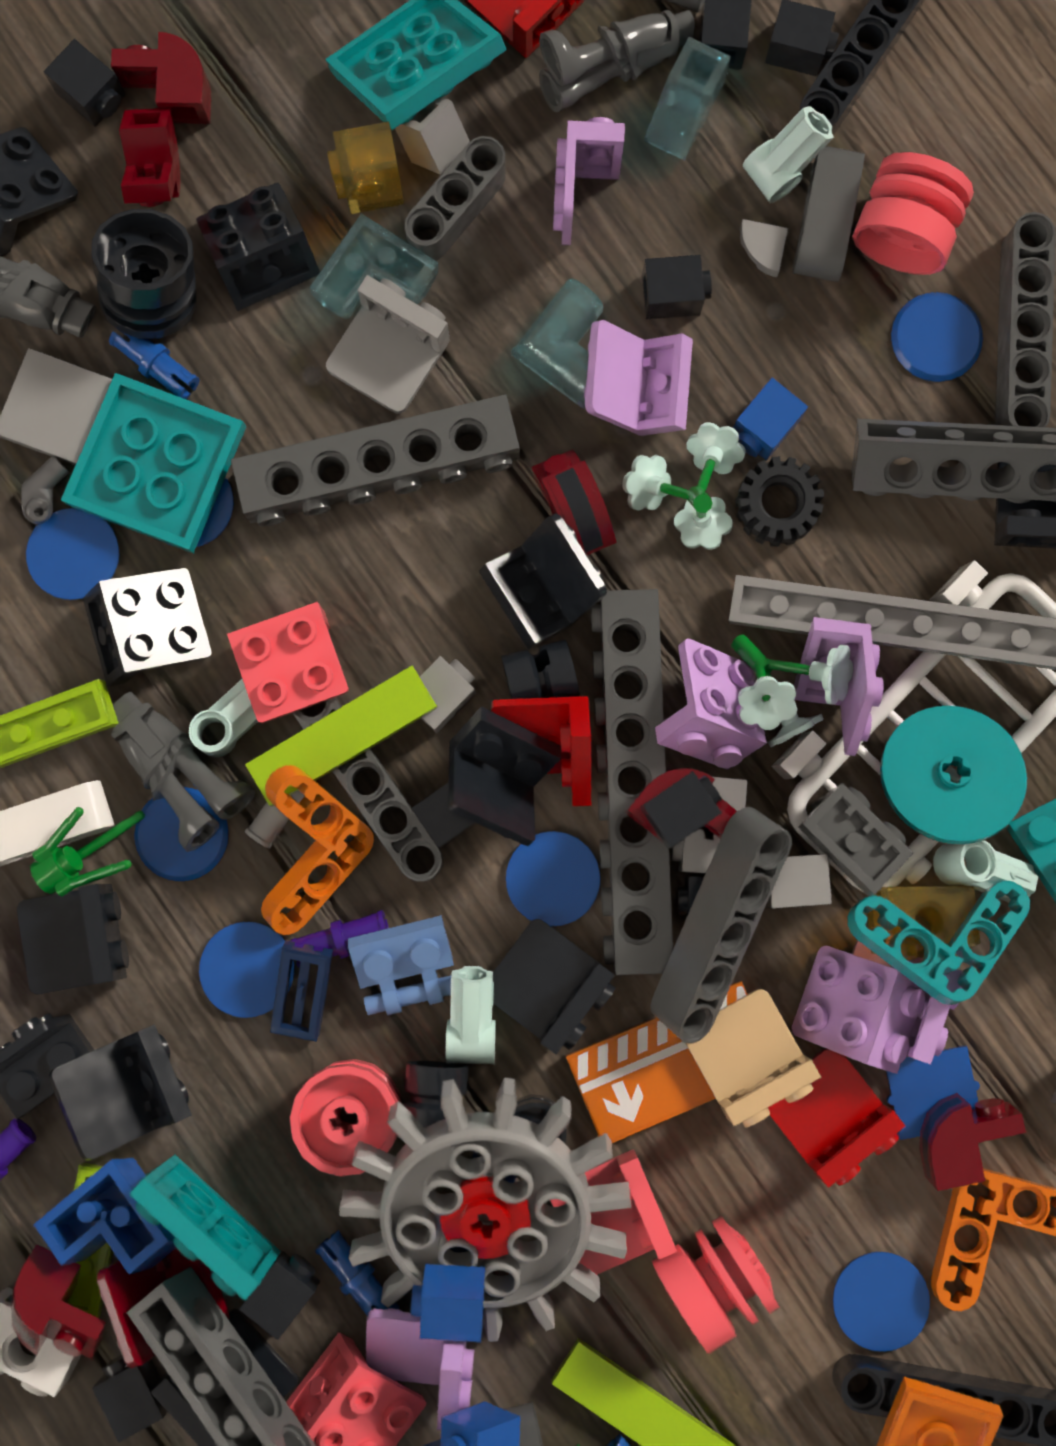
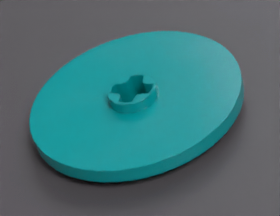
M937 706L911 715L894 730L885 745L881 758V782L890 806L910 828L935 841L949 844H971L988 839L998 834L1014 819L1025 798L1027 772L1023 756L1017 744L997 722L972 709L958 706ZM949 765L957 767V774L963 776L958 783L951 782L950 774L945 772Z

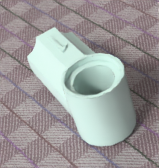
M811 106L802 108L774 139L761 144L743 163V168L770 203L783 198L799 184L803 178L801 171L834 138L832 134L833 126L823 114L815 111Z
M243 679L208 710L195 715L190 722V740L195 747L207 756L221 757L230 753L235 747L236 742L258 722ZM210 723H222L225 726V735L222 741L216 745H205L202 740L204 728Z
M985 840L971 844H944L937 849L933 860L936 875L947 885H964L984 892L996 883L1013 881L1027 892L1028 897L1036 891L1039 876L1035 874L1034 866L995 851L991 844ZM1006 895L998 898L1008 903L1010 901V898Z
M464 966L461 969L452 970L450 1019H447L446 1063H495L496 1020H492L494 1000L493 971H487L480 966Z

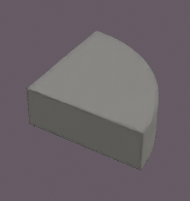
M743 219L740 228V239L743 248H745L748 256L760 271L777 277L788 228Z

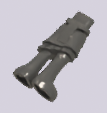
M666 10L660 14L652 13L626 21L611 22L610 27L598 26L597 30L601 39L577 47L571 46L566 37L557 30L552 29L541 33L539 37L540 50L547 67L540 70L539 82L547 104L554 112L563 111L614 77H620L625 82L630 78L636 80L644 71L664 61V58L671 59L677 54L679 47L690 44L693 41L694 18L692 13L686 10L673 15L671 11Z
M0 256V318H10L36 328L53 330L57 335H62L66 331L79 338L84 336L95 315L96 305L81 299L79 291L70 289L63 281L43 270L38 264H31L28 260H22L20 263Z
M128 692L113 704L118 725L112 727L111 736L119 742L129 763L140 776L144 788L151 789L153 800L165 798L174 810L180 822L178 830L179 843L186 852L194 851L208 842L219 829V823L195 801L177 780L181 772L204 796L217 816L223 820L236 816L253 800L255 791L248 783L243 781L225 782L216 776L193 751L195 747L192 741L188 739L189 735L176 727L165 716L154 711L149 702L142 704L132 692Z

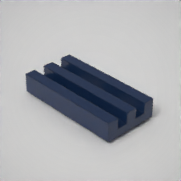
M285 941L280 959L270 1033L317 1042L321 1030L333 949L323 948L322 952L315 951L313 945L304 944V947L300 948L295 947V942ZM297 960L301 961L292 1023L286 1024L283 1021L292 961ZM311 964H317L319 966L309 1028L302 1027Z

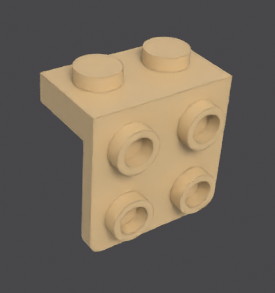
M756 989L720 1009L711 1030L703 1039L692 1044L685 1043L726 1118L733 1126L742 1122L744 1127H749L762 1121L770 1115L768 1107L784 1098L787 1103L801 1099L813 1090L811 1083L821 1078L812 1060L802 1054L771 996L763 989Z

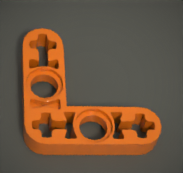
M285 765L275 770L268 778L265 786L266 796L282 814L316 841L268 893L262 903L261 912L263 918L276 933L291 935L306 925L368 855L373 847L374 835L371 829L358 816L303 770L294 765ZM291 785L297 788L305 797L298 803L292 796L284 792L288 786ZM330 805V813L327 819L322 823L312 825L311 817L314 811L321 806ZM349 834L355 836L350 843L344 841ZM332 852L338 856L336 861L329 856ZM327 865V872L324 878L317 883L309 884L308 878L311 872L316 867ZM300 888L306 893L304 897L297 892ZM284 907L291 909L287 914L281 912Z
M983 1168L986 1181L982 1182V1184L989 1188V1194L987 1197L979 1196L975 1211L984 1215L982 1222L969 1214H960L962 1207L971 1212L973 1209L974 1197L967 1193L969 1185L953 1188L931 1276V1289L934 1296L952 1311H964L976 1303L980 1294L997 1220L1056 1236V1216L1049 1214L1050 1205L1056 1208V1188ZM1024 1190L1032 1191L1037 1198L1035 1211L1026 1217L1018 1216L1013 1209L1015 1196ZM965 1225L976 1227L979 1233L978 1244L970 1251H960L954 1243L956 1231ZM951 1255L963 1262L973 1263L971 1269L961 1265L959 1279L966 1285L964 1292L956 1291L954 1298H951V1293L944 1287L946 1280H955L958 1266L949 1261Z

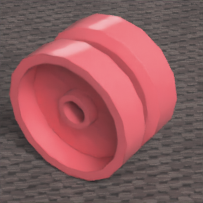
M357 1059L333 1062L316 1072L296 1095L290 1115L292 1139L301 1156L319 1171L336 1176L362 1174L365 1171L352 1166L355 1147L360 1140L388 1153L398 1137L388 1125L390 1106L397 1101L402 1104L401 1094L392 1078L375 1064ZM344 1107L348 1114L356 1113L358 1119L353 1123L345 1122L341 1117V1109Z

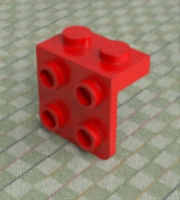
M824 1048L811 1058L821 1078L811 1083L813 1090L801 1099L791 1103H787L784 1098L768 1107L770 1117L816 1176L829 1188L834 1183L841 1186L852 1180L861 1170L859 1163L873 1152L876 1155H880L894 1146L899 1140L897 1133L905 1127V1124L894 1110L880 1101L846 1056Z

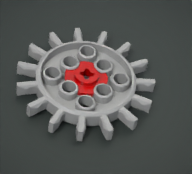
M504 1078L499 1088L495 1113L476 1112L466 1114L462 1095L454 1080L443 1081L441 1109L446 1119L426 1128L397 1101L390 1106L388 1125L406 1143L395 1157L359 1140L352 1160V1166L385 1180L383 1192L343 1190L339 1216L380 1218L381 1231L352 1240L349 1254L352 1266L384 1256H391L399 1270L389 1276L383 1284L381 1303L387 1308L406 1295L413 1288V1285H423L425 1264L485 1267L483 1327L488 1342L498 1341L503 1320L501 1308L520 1305L526 1302L545 1331L555 1328V1308L552 1299L547 1293L561 1282H565L592 1302H595L600 1297V1277L579 1263L585 1250L622 1259L625 1258L627 1252L626 1232L591 1224V1212L631 1208L629 1182L589 1186L585 1172L612 1158V1140L607 1133L571 1151L558 1138L571 1119V1101L562 1096L549 1109L541 1123L537 1125L529 1120L513 1116L517 1106L515 1079ZM465 1150H474L482 1156L468 1159L459 1153ZM507 1175H518L524 1180L509 1183L502 1178ZM444 1186L451 1188L454 1192L444 1195L435 1192L433 1189ZM559 1199L566 1204L560 1207H551L546 1205L545 1202ZM418 1222L424 1224L426 1228L418 1230L410 1228L406 1224ZM532 1235L538 1239L532 1242H525L519 1240L518 1237ZM454 1246H461L468 1249L469 1251L464 1253H456L451 1251L449 1248ZM495 1270H504L509 1272L510 1274L506 1276H497L492 1274L491 1272Z

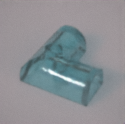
M361 213L310 286V291L316 300L328 310L342 318L349 319L360 303L357 290L367 275L379 282L383 278L394 282L406 293L405 298L415 304H419L432 287L438 274L439 264Z
M569 278L511 351L512 356L583 409L585 408L584 391L587 381L589 352L578 343L590 329L592 323L602 314L604 308L602 302L587 286L575 279Z

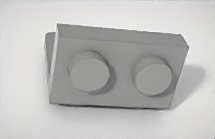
M367 275L357 290L362 307L328 358L326 368L329 374L390 411L402 414L407 410L450 342L448 323L444 321L446 319L444 314L434 306L422 302L419 306L405 298L406 293L394 282L385 278L379 282Z

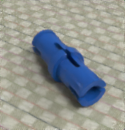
M112 332L109 344L139 365L138 371L146 378H155L172 394L183 399L189 398L191 393L178 383L179 379L195 391L199 384V377L193 375L171 358L170 350L163 344L155 345L149 339H139L125 334L131 339L130 342H127L116 332Z
M340 1230L331 1234L330 1239H325L314 1250L341 1282L339 1287L341 1292L345 1296L350 1294L367 1316L373 1309H399L400 1306L397 1302L388 1308L381 1303L383 1287L372 1274L375 1269L370 1262L352 1266L349 1260L351 1246L343 1238Z

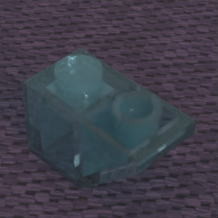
M688 37L668 76L644 142L685 161L725 82L731 56Z

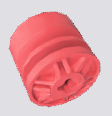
M913 152L893 153L885 157L879 167L876 179L869 192L872 200L866 202L852 235L855 246L875 262L896 271L915 275H931L940 272L945 267L957 238L955 228H958L964 220L965 210L974 194L972 182L959 169L948 162L930 155Z
M722 1215L712 1221L713 1226L723 1240L715 1248L702 1229L695 1232L703 1256L694 1260L681 1245L677 1244L675 1246L677 1252L662 1259L656 1258L652 1261L659 1278L679 1312L709 1355L737 1337L728 1315L737 1308L752 1325L759 1322L755 1312L748 1303V1300L755 1295L759 1297L769 1314L780 1308L775 1300L771 1278L745 1237L728 1225Z

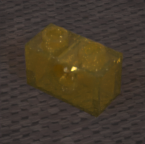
M389 121L334 131L333 136L336 150L327 151L331 174L335 182L338 200L347 198L351 214L404 205Z
M974 886L882 887L873 895L889 900L914 920L916 915L923 916L929 922L930 932L945 944L949 943L976 903ZM873 909L867 913L869 930L877 926L882 927L877 922L880 914ZM896 926L892 930L887 931L891 935L885 938L884 942L888 945L890 939L900 932L901 928ZM973 929L968 934L967 943L970 949L981 944L979 930ZM906 937L901 943V953L907 961L917 959V953H924L922 944L915 938Z

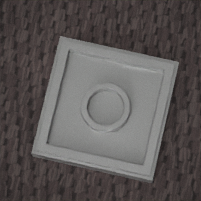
M28 348L0 415V438L76 465L112 379Z

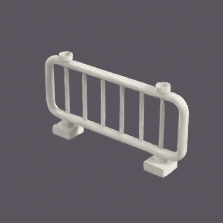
M975 560L961 566L930 599L932 602L990 609L1003 594L1015 592L1042 617L1056 618V603L1039 586L1023 575L1012 573L999 575L981 589L978 584L988 572ZM923 651L883 693L880 706H872L870 712L872 717L870 734L886 718L897 727L904 721L894 709L918 684L942 706H956L925 677L946 654ZM958 656L1025 721L1011 736L1022 753L1056 717V689L1031 714L975 659ZM1036 667L1056 687V673L1052 669ZM814 731L803 733L771 767L784 779H793L797 775L802 778L789 796L788 816L790 823L797 833L821 855L825 853L798 826L808 817L806 811L807 802L823 785L830 791L837 787L829 778L850 755L844 754L842 737L821 758L818 753L826 743ZM861 741L857 754L881 776V763L862 745L864 741ZM951 765L945 771L950 774V778L955 783H958L962 777L957 774V771ZM919 834L908 846L913 852L912 856L875 895L889 892L899 885L904 878L911 884L918 882L932 866L925 856L939 841ZM828 857V863H829L830 865H832L852 886H854L855 888H857V889H859L860 891H862V890Z

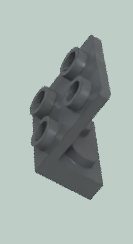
M843 783L817 798L811 804L814 811L798 826L868 897L875 895L913 854L905 845L906 838L901 831L891 823L882 822L869 810L871 805L867 798L855 788H847Z

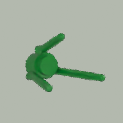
M76 807L48 841L32 852V856L35 859L30 867L33 879L46 893L55 894L57 892L59 896L63 897L77 887L129 869L132 865L131 861L123 860L79 875V871L83 869V859L143 820L145 813L143 811L136 812L77 851L70 846L57 847L84 813L83 808Z

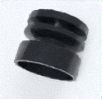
M131 209L113 215L101 224L92 239L91 257L94 274L97 279L99 304L106 320L121 333L139 339H159L179 331L190 322L197 308L193 242L186 228L172 216L153 209Z

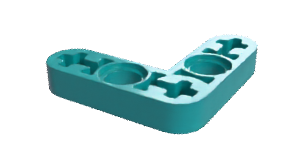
M1002 881L994 884L981 894L948 944H945L897 906L881 896L866 897L856 903L848 914V927L851 934L858 941L934 999L946 1005H955L970 999L977 992L1026 918L1030 909V899L1027 892L1013 881ZM1006 895L1010 898L1008 907L1012 911L1000 916L995 923L988 920V918L994 916L1001 903L998 898ZM874 909L880 914L877 922L882 927L877 926L869 930L865 926L868 918L862 912L867 914ZM899 926L901 931L896 933L887 945L884 939L891 935L887 931ZM973 929L984 932L989 938L990 950L985 956L977 955L969 948L967 937ZM912 937L922 944L924 958L919 964L911 963L903 957L901 943L904 938ZM962 962L970 965L958 977L957 983L962 989L957 988L949 991L946 988L949 979L944 974L955 971Z

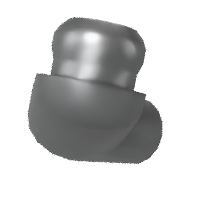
M54 456L47 460L22 484V512L24 517L31 523L41 524L48 521L52 516L53 487L69 474L68 470Z

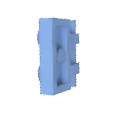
M442 915L348 938V949L360 989L379 984L381 993L364 997V1004L368 1015L386 1011L387 1015L402 1012V1007L424 1001H428L429 1005L444 1002L443 997L451 995V975L439 978L437 973L438 969L454 966ZM418 974L422 975V983L397 989L395 980Z

